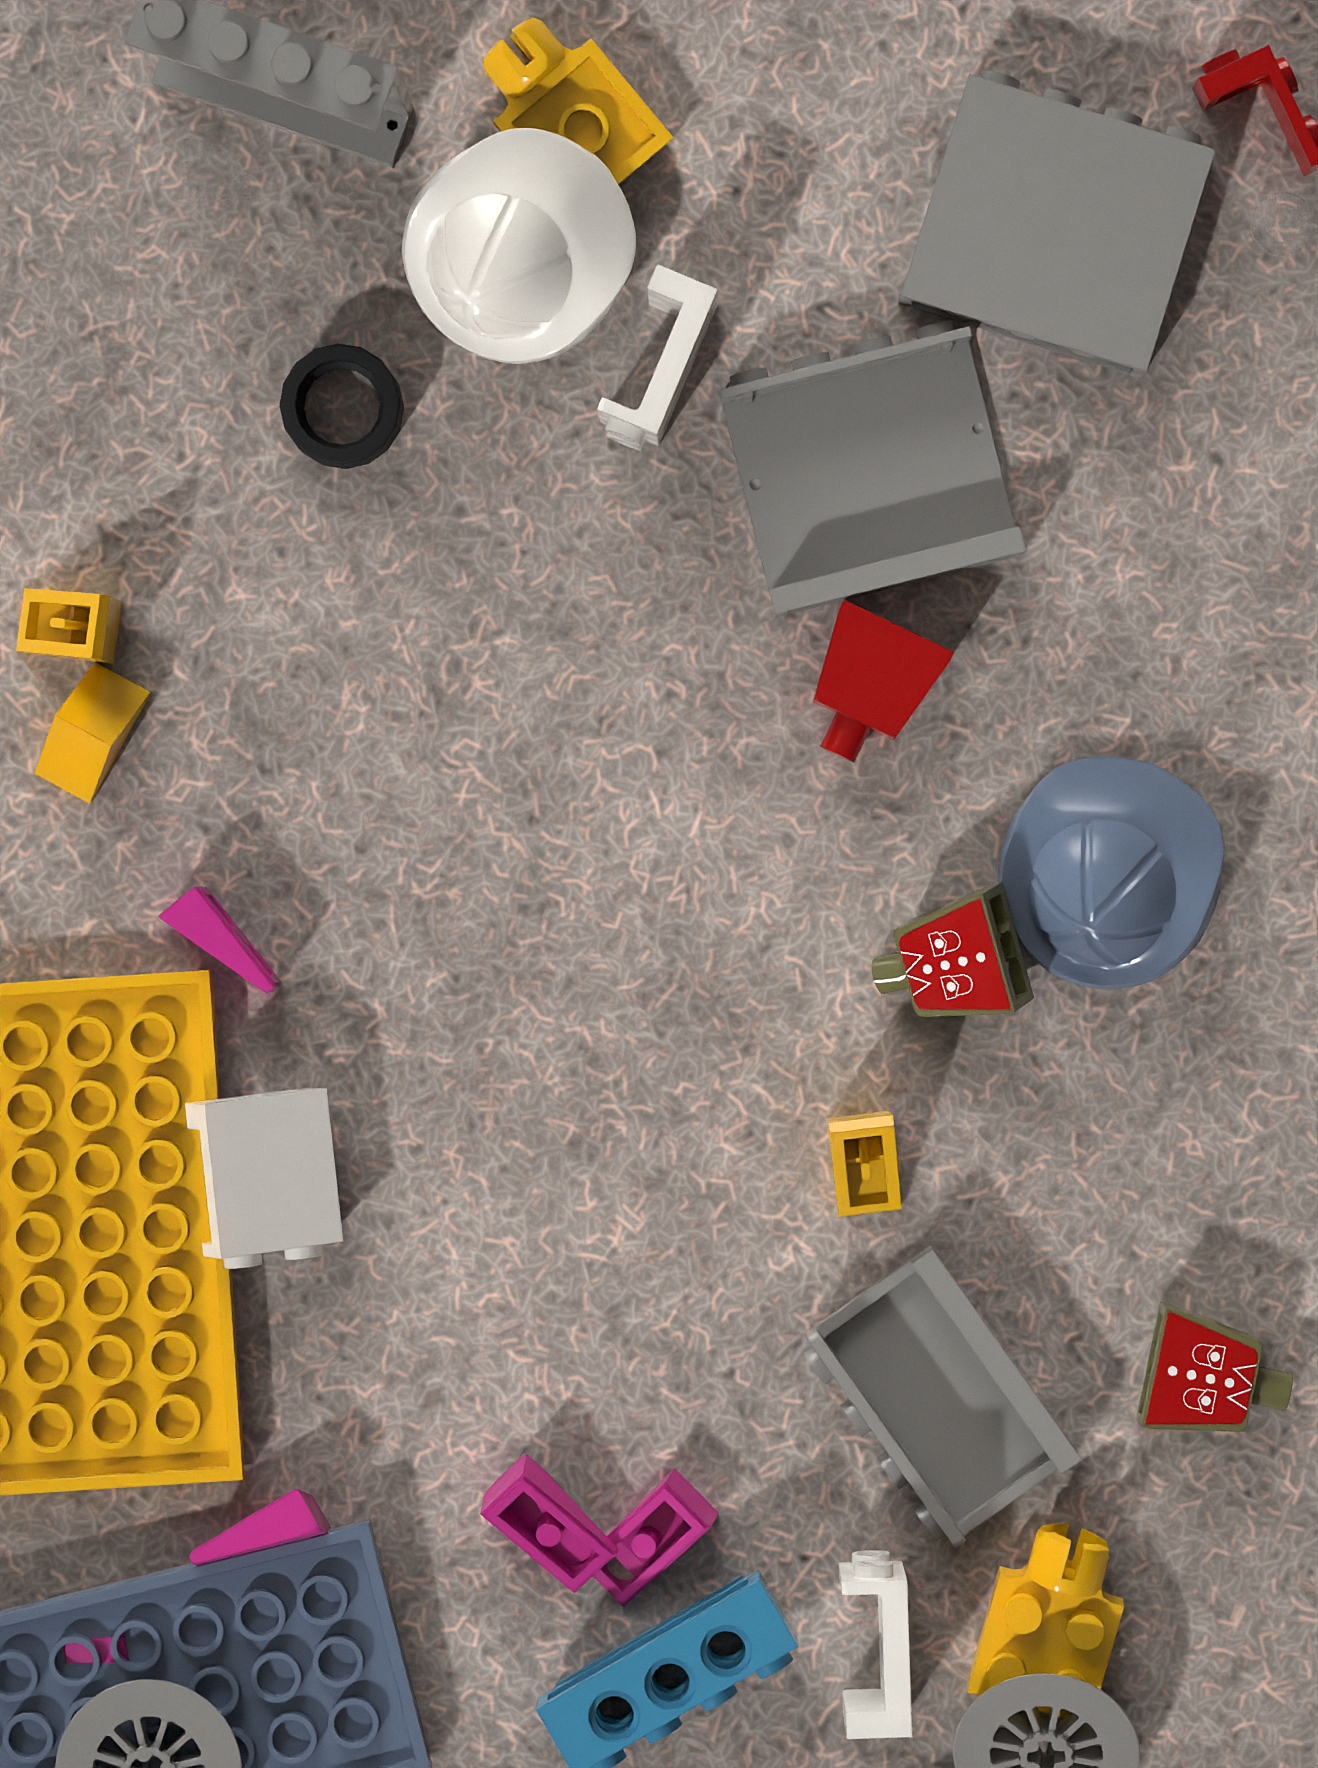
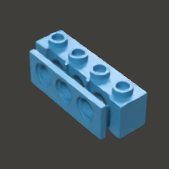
M757 1570L745 1578L743 1576L736 1578L557 1682L554 1689L538 1697L536 1711L569 1768H612L627 1756L623 1750L625 1747L644 1736L649 1743H654L668 1736L682 1725L679 1716L701 1704L704 1711L711 1710L732 1698L738 1692L734 1684L755 1672H757L760 1679H763L786 1667L793 1661L790 1652L799 1647L798 1637L761 1572ZM731 1631L739 1635L744 1643L736 1653L721 1655L710 1647L709 1641L716 1633ZM676 1664L687 1672L688 1677L681 1685L666 1687L655 1679L654 1672L662 1665ZM620 1696L630 1703L633 1710L626 1717L613 1719L604 1715L598 1704L607 1697Z

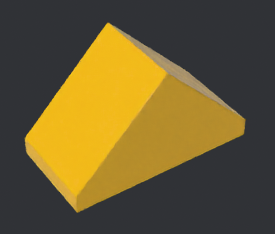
M24 588L16 651L114 664L122 601L103 594Z
M94 662L55 714L34 774L91 804L151 692Z
M883 1111L827 1118L838 1216L902 1209L895 1127L891 1112Z

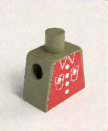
M1002 882L993 883L911 919L894 930V940L898 952L874 957L872 960V975L878 991L881 994L908 989L914 1011L920 1017L1008 1014L1016 1012L1034 999Z
M1160 1301L1136 1421L1141 1427L1149 1429L1243 1432L1247 1427L1251 1404L1286 1411L1292 1392L1293 1373L1260 1367L1263 1343L1258 1338L1173 1304Z

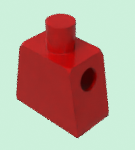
M843 600L837 614L813 699L814 703L835 712L820 747L854 763L870 730L894 740L946 668L954 652Z

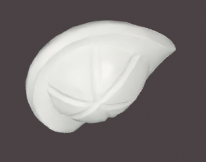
M515 128L493 134L459 153L440 167L415 197L406 219L402 240V258L408 283L422 312L434 326L453 343L476 355L511 364L538 362L553 358L568 351L588 336L605 318L630 274L636 252L635 226L628 202L607 166L597 156L577 143L561 135L533 128Z

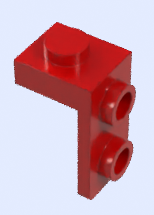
M1267 45L1240 58L1237 50L1234 49L1211 59L1201 66L1205 75L1197 79L1192 89L1203 111L1261 84L1303 176L1317 170L1318 125L1311 115L1302 117L1292 95L1298 92V84L1289 63L1284 57L1275 59L1270 46Z

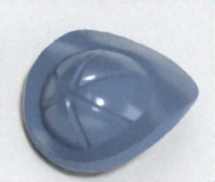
M1100 756L1074 760L1057 767L1037 784L1017 811L1007 830L999 857L997 883H1003L1020 946L1049 973L1068 982L1088 988L1122 989L1146 984L1161 977L1179 964L1195 948L1209 925L1220 894L1224 860L1223 835L1214 812L1203 798L1181 779L1157 765L1122 757Z

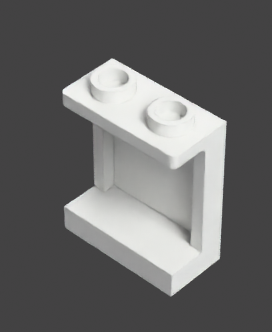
M658 264L647 287L649 305L675 315L677 319L643 401L638 409L633 410L602 397L597 408L600 422L606 424L605 430L608 431L606 436L639 451H642L645 441L659 446L718 306V289Z
M299 1088L185 1103L188 1129L200 1131L211 1231V1242L202 1243L204 1257L223 1259L225 1269L246 1268L262 1265V1253L284 1250L285 1260L307 1259L322 1256V1244L343 1242L327 1088Z
M866 1550L853 1552L852 1562L839 1563L842 1595H878L880 1689L842 1690L846 1738L912 1737L908 1587L902 1561H890V1552Z

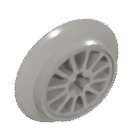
M1030 1674L1003 1681L991 1687L973 1701L957 1726L953 1742V1760L955 1768H1008L1014 1766L1013 1768H1089L1086 1765L1094 1766L1093 1768H1139L1140 1746L1136 1730L1125 1711L1115 1700L1099 1688L1082 1680L1064 1675ZM1038 1707H1051L1049 1716L1042 1718ZM1061 1709L1070 1711L1062 1721H1057ZM1026 1711L1030 1722L1017 1712ZM1084 1723L1089 1724V1726L1079 1728ZM1039 1742H1051L1054 1755H1042Z
M148 1679L128 1681L102 1691L85 1703L74 1715L63 1733L56 1756L55 1768H96V1760H101L121 1768H140L133 1761L137 1759L146 1763L152 1755L163 1761L160 1768H186L200 1764L205 1768H242V1761L232 1729L222 1714L208 1700L179 1684ZM144 1717H158L161 1719L155 1741L149 1739ZM132 1720L138 1744L118 1725ZM169 1722H173L185 1731L170 1745L166 1746L163 1740ZM105 1736H110L126 1754L102 1747V1740ZM189 1739H194L200 1749V1752L182 1756L174 1755Z

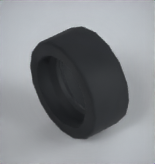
M339 343L316 348L295 363L283 382L279 405L285 431L298 449L323 466L341 469L369 464L385 453L401 430L404 411L399 383L384 362L362 347ZM338 369L356 371L368 378L377 390L380 403L378 420L370 433L360 440L348 444L330 443L316 435L307 422L304 410L306 394L313 382L326 372Z

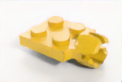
M532 17L521 22L511 30L513 32L511 35L512 40L530 60V63L525 66L503 39H500L483 59L485 73L503 93L507 102L504 112L493 121V124L500 132L515 128H533L561 135L597 156L610 170L618 185L674 138L592 38L581 47L571 50L564 47L541 20Z
M1059 1523L1044 1524L1036 1534L1029 1561L1023 1568L1010 1569L999 1566L967 1682L968 1693L980 1696L991 1687L1003 1681L1030 1674L1064 1675L1087 1682L1101 1690L1124 1610L1123 1598L1110 1595L1102 1589L1110 1560L1106 1540L1086 1529L1080 1528L1071 1560L1068 1559L1071 1540L1066 1538L1069 1525ZM1041 1706L1038 1707V1710L1049 1714L1051 1707ZM1061 1709L1058 1716L1065 1718L1070 1711Z

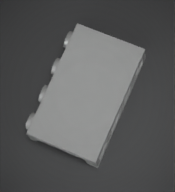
M928 1245L806 1332V1338L812 1347L803 1353L805 1358L825 1385L835 1378L849 1399L840 1406L858 1433L863 1437L871 1430L886 1450L877 1457L879 1462L899 1489L909 1483L922 1500L923 1504L914 1510L935 1541L946 1535L954 1547L957 1548L966 1541V1534L1056 1470L1063 1474L1082 1460L931 1245Z

